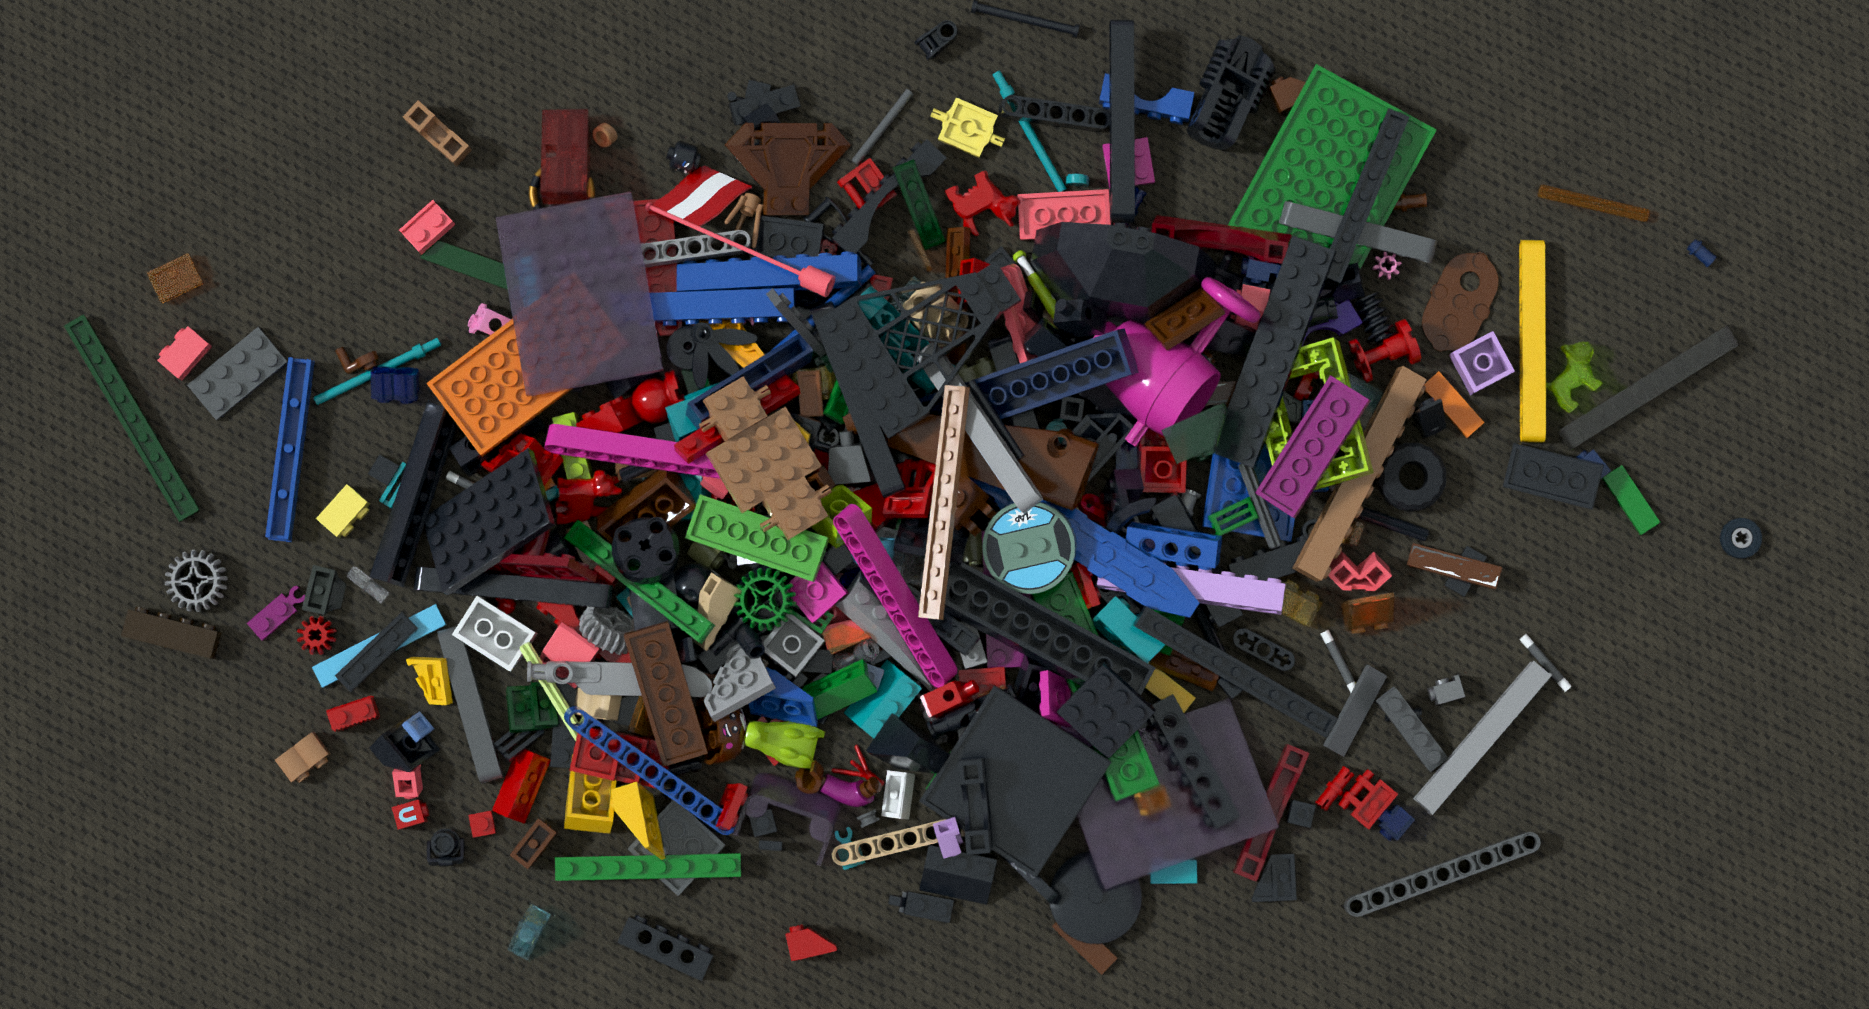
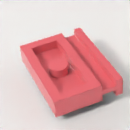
M432 200L400 228L399 231L422 255L447 233L455 223Z

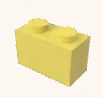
M346 484L316 519L336 537L341 538L342 535L346 537L353 530L354 526L352 524L357 518L361 520L369 512L367 507L370 503L351 486Z

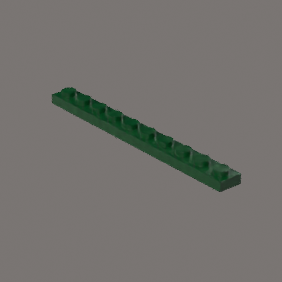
M83 314L64 325L178 521L182 522L201 511L86 315Z

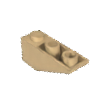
M712 572L700 591L698 612L716 626L702 644L694 639V642L706 651L715 641L721 626L727 621L735 602L739 600L734 594L742 593L735 585Z

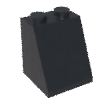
M893 713L866 750L869 754L899 770L934 774L940 771L950 756L947 751L922 729Z

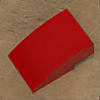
M1149 428L1137 445L1138 469H1140L1144 485L1143 492L1174 493L1177 491L1178 493H1185L1187 463L1186 430L1177 438L1170 440Z

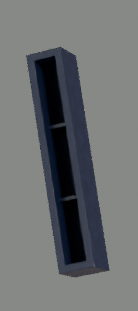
M797 334L688 402L686 416L697 430L700 429L699 423L710 418L709 411L703 402L705 398L743 376L750 388L757 391L765 385L772 384L784 375L789 376L810 363L813 349L800 334Z

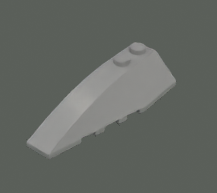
M859 571L846 589L849 593L836 603L835 606L929 691L937 689L927 679L862 571Z

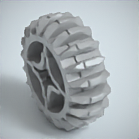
M192 550L191 557L187 552H183V561L181 558L175 557L178 565L169 564V568L174 570L173 573H165V576L171 577V581H166L165 585L172 586L171 589L167 590V594L175 593L171 601L175 603L180 600L179 608H183L187 604V611L191 612L195 605L196 612H201L203 604L204 608L209 610V601L217 605L218 601L214 597H224L219 592V589H227V586L221 584V581L228 580V577L220 576V574L224 573L226 569L225 567L217 568L221 561L217 559L212 563L214 555L209 554L206 558V551L201 550L198 556L197 551ZM199 562L205 563L211 569L213 576H204L201 573V568H199ZM191 564L188 576L179 579L182 570ZM195 575L198 578L204 579L200 584L198 583L197 587L195 584L186 581H192ZM213 583L211 591L201 598L204 586ZM179 586H189L192 594H194V600L184 596Z
M587 607L579 622V630L582 632V636L588 638V642L595 644V647H600L603 651L607 650L611 654L613 652L619 655L621 653H628L623 634L635 631L632 616L625 614V611H621L617 607H611L610 609Z

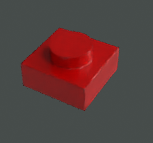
M492 811L468 815L473 838L496 833Z

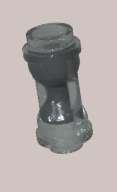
M873 639L861 640L855 646L853 653L842 652L835 654L832 660L833 668L835 671H838L861 659L865 662L875 660L879 654L878 644Z

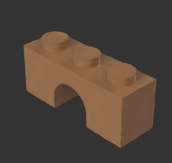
M417 101L403 116L404 120L456 167L472 151L467 143L448 129L420 101Z

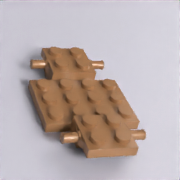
M743 376L703 400L709 411L710 418L699 423V427L705 432L716 426L725 441L708 451L706 455L741 513L762 502L771 517L760 523V527H764L762 530L766 532L777 526L782 530L787 540L828 517L821 504V499L832 492L831 489L827 490L829 488L827 484L815 491L806 480L805 476L819 469L821 464L787 408L784 407L767 417L761 406L760 399L771 394L770 389L767 390L768 386L765 385L759 390L754 391Z

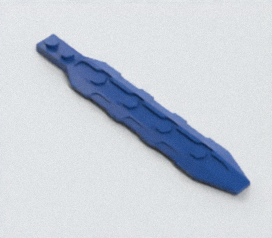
M969 477L986 494L995 499L1000 510L1014 503L1006 490ZM1042 500V502L1048 503L1060 510L1071 523L1077 542L1075 560L1087 567L1089 572L1100 579H1106L1127 593V596L1143 606L1191 618L1200 603L1172 568L1153 556L1149 557L1126 542V539L1113 531L1109 532L1088 519L1087 515L1075 508L1071 511Z

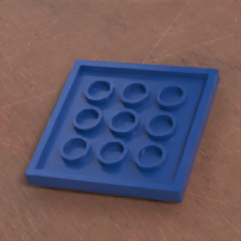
M1264 444L1254 469L1259 484L1262 483L1272 467L1267 444ZM1213 454L1202 527L1212 528V522L1208 519V515L1246 497H1250L1238 467L1241 463ZM1266 501L1280 540L1291 542L1295 518ZM1246 503L1230 512H1227L1217 517L1216 519L1217 521H1219L1223 518H1226L1244 508H1247L1248 505ZM1248 512L1221 525L1220 528L1222 530L1252 514ZM1258 518L1230 531L1265 538Z

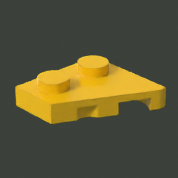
M410 657L406 659L408 666L413 665L419 677L416 678V681L423 689L424 696L429 704L449 705L453 703L446 658Z

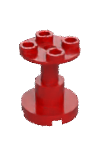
M1405 319L1395 323L1397 334L1383 339V345L1364 352L1357 339L1348 342L1351 352L1356 354L1357 357L1354 360L1358 373L1361 372L1366 383L1373 380L1370 364L1385 358H1389L1392 361L1402 356H1406L1410 364L1421 361L1416 338L1412 337L1410 333L1412 329Z

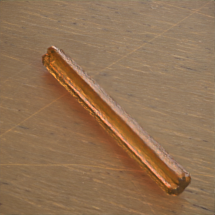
M1540 185L1538 189V197L1642 222H1646L1649 218L1650 211L1645 208L1546 185Z

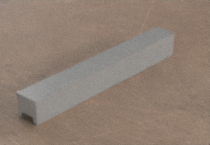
M1530 661L1413 798L1428 811L1429 815L1435 813L1552 676L1551 673L1545 671L1535 661Z

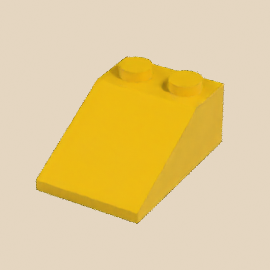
M570 771L564 829L610 834L614 817L610 798H612L611 789L616 788V780L612 781Z
M638 782L611 789L612 798H610V803L613 811L619 815L647 850L661 860L665 859L653 794Z

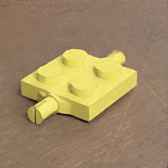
M955 98L952 108L947 113L935 108L931 113L930 117L943 122L938 141L980 158L984 147L989 142L1002 147L1005 138L993 134V126L998 115L959 98Z

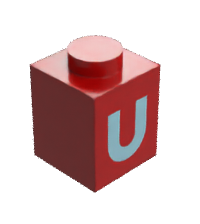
M421 799L392 807L398 830L427 822L426 817L429 816L427 804L422 803Z

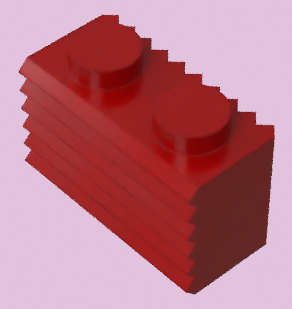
M368 696L326 710L331 728L335 732L344 731V729L349 727L352 728L357 726V724L361 725L366 723V721L370 722V720L379 719L380 717L374 696Z

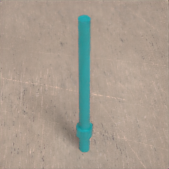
M1000 70L992 74L1000 88L999 92L1003 99L1015 94L1014 89L1011 85H1008ZM1008 102L1012 111L1015 112V105ZM1018 121L1057 191H1065L1067 189L1030 122Z
M438 337L423 345L417 344L412 347V350L313 398L316 404L319 405L415 358L418 360L426 356L425 353L442 345Z

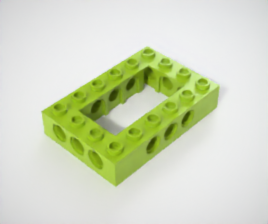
M1333 337L1301 347L1289 380L1319 371L1320 378L1324 381V384L1331 375L1351 388L1341 346L1337 339ZM1283 396L1266 439L1272 466L1293 434ZM1360 418L1340 448L1345 453V456L1332 460L1314 490L1374 473Z

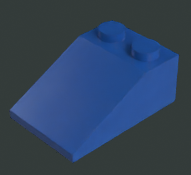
M766 667L776 689L748 703L750 714L817 727L818 721L813 697L776 670Z

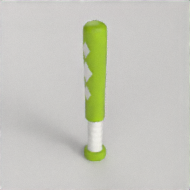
M1023 250L1016 252L1013 255V260L1020 264L1028 276L1027 280L1053 320L1056 299L1027 261L1026 253Z

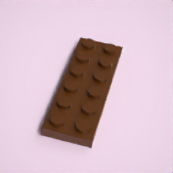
M669 621L624 633L623 636L663 767L708 754Z

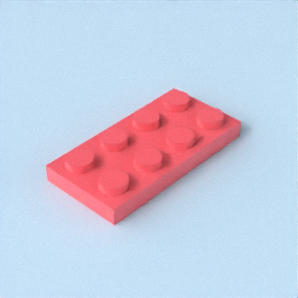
M1109 189L1017 195V198L1021 201L1018 205L1020 241L1035 240L1036 230L1060 222L1111 225Z

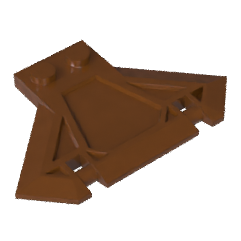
M745 123L727 141L725 146L764 189V215H809V190L843 155L851 144L832 123H824L823 130H817V123H761L760 130H754V123ZM754 139H759V145H754ZM817 139H822V145H817Z

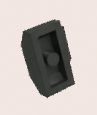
M313 565L302 610L326 615L329 611L341 608L347 584L338 577L336 570Z

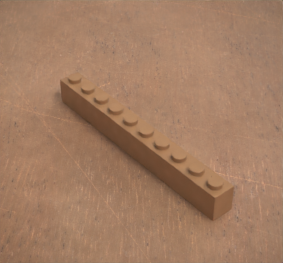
M1404 366L1396 368L1363 432L1374 473L1335 485L1292 569L1315 582L1322 581V579L1328 577L1332 569L1330 564L1333 558L1336 559L1342 550L1340 545L1343 539H1347L1353 529L1350 525L1354 518L1357 519L1363 510V506H1361L1363 500L1371 495L1374 488L1371 485L1374 479H1378L1384 470L1382 464L1385 458L1393 453L1395 439L1402 435L1405 429L1403 424L1406 418L1409 419L1415 410L1413 404L1417 398L1423 395L1426 389L1424 386L1426 379Z

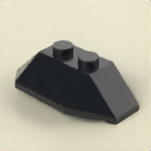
M1120 413L1087 414L1072 430L1078 437L1080 436L1099 443L1088 482L1126 441V436L1134 427ZM1064 439L1061 444L1066 446L1067 441Z

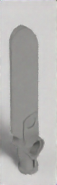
M562 660L547 661L546 664H532L531 661H528L527 682L546 680L547 683H575L585 694L642 696L632 663ZM682 664L691 697H705L707 693L710 694L712 682L708 676L695 667ZM561 666L568 668L569 675L566 678L558 677L556 674L557 668Z

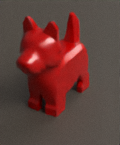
M987 171L974 175L977 186L969 188L968 192L964 193V195L959 194L958 185L945 190L948 199L953 202L955 212L963 219V227L970 228V233L973 235H979L973 217L987 209H991L999 219L1005 221L1010 227L1014 226L1012 218L1016 215V207L1021 201L1015 195L1004 196L989 180Z
M602 470L595 471L591 479L574 478L566 480L558 478L559 501L555 503L557 524L575 523L577 520L582 522L600 515L607 507L593 505L594 499L599 496L620 494L622 489L615 486L620 480L616 476L605 474V471Z

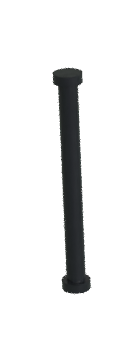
M973 0L971 13L974 14L979 12L1071 34L1074 38H1077L1080 26L1079 24L1073 26L978 3V0Z

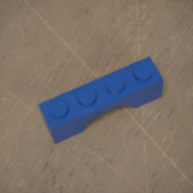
M1105 73L1099 104H1102L1104 109L1110 110L1109 74ZM1172 88L1166 96L1156 101H1146L1134 94V115H1138L1140 112L1148 114L1147 117L1150 119L1160 120L1163 117L1170 119L1169 122L1182 125L1183 122H1188L1194 92Z

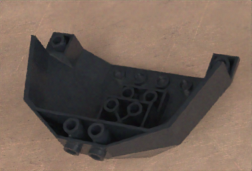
M1060 222L1036 230L1030 262L1031 267L1038 273L1056 301L1059 299H1085L1107 312V322L1111 321L1116 326H1120L1129 320L1145 325L1150 319L1201 288L1202 281L1205 278L1211 277L1214 279L1217 264L1200 247L1152 233L1149 228L1137 227L1136 230L1128 228V225L1123 223L1107 225Z

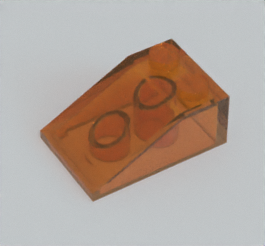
M1394 592L1348 600L1340 604L1345 631L1351 630L1352 634L1366 632L1365 627L1374 626V630L1388 628L1387 623L1393 622Z

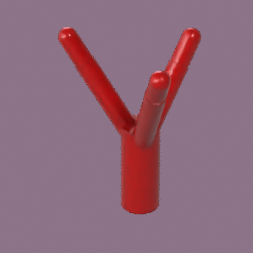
M855 745L854 748L862 766L854 760H851L850 763L860 772L837 768L832 769L833 773L864 777L866 780L870 777H875L880 781L881 786L884 784L883 780L869 770L859 745Z

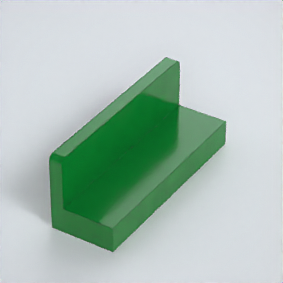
M861 659L802 687V690L813 697L817 719H820L876 693L877 687L869 678L866 662Z

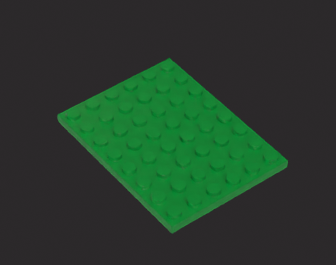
M1315 64L1228 225L1292 234L1294 237L1330 249L1334 238L1279 224L1284 201L1343 216L1388 108L1409 116V120L1366 221L1384 226L1433 138L1436 129ZM1357 244L1349 264L1358 263L1361 269L1372 248Z

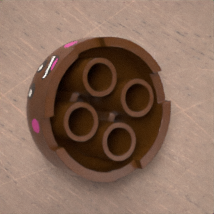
M699 697L696 706L699 707L697 717L701 731L703 729L716 728V730L703 734L708 754L704 755V762L711 765L726 763L735 759L743 750L745 743L744 736L746 734L747 722L742 709L739 708L714 722L704 703L705 697Z

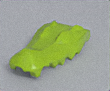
M749 721L744 736V745L758 749L784 765L795 768H811L812 762H814L813 757L818 738H824L825 731L814 726L789 721L767 723Z

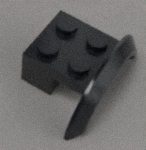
M1140 469L1113 470L1106 481L1103 491L1100 492V502L1104 504L1105 509L1104 520L1107 524L1106 530L1109 532L1113 531L1119 535L1122 527L1130 519L1149 512L1156 503V498L1138 501L1144 490Z

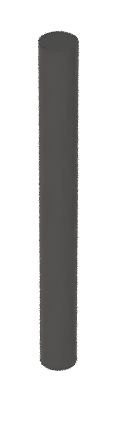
M906 89L853 157L851 161L859 166L914 95L910 90Z

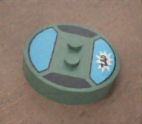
M1041 501L1025 514L1019 510L1015 503L1000 510L986 528L982 548L985 564L995 580L1018 593L1034 594L1051 589L1067 576L1075 561L1077 542L1073 527L1066 516L1054 506Z

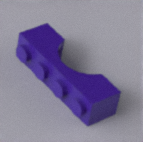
M1349 300L1336 302L1338 319L1309 327L1305 338L1310 333L1321 329L1333 331L1341 337L1360 326L1362 321Z

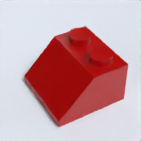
M803 924L790 927V932L785 934L791 961L838 950L837 944L810 927L804 928Z

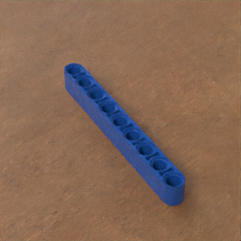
M572 706L566 710L564 720L577 733L719 833L729 835L735 831L736 825L731 827L730 830H722L716 827L723 808L580 707ZM574 713H581L580 722L576 724L571 723V716ZM594 726H599L600 733L595 737H591L589 734L590 729ZM617 739L619 741L618 747L614 750H609V742ZM632 752H636V761L628 763L627 756ZM654 765L656 767L655 773L652 776H646V768ZM667 779H674L673 787L664 789L665 781ZM686 792H692V799L688 802H683V795ZM704 805L711 806V810L707 815H701V808Z

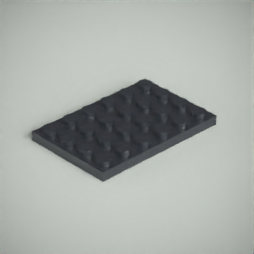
M527 448L427 515L424 528L443 593L450 595L555 526L534 451Z

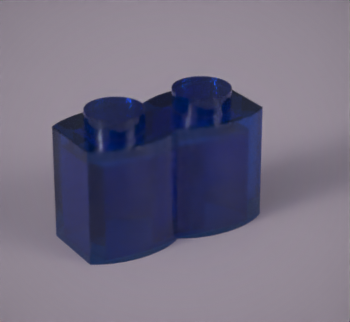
M373 367L370 373L371 399H375L380 403L398 400L403 404H410L417 401L420 395L419 369L410 367Z

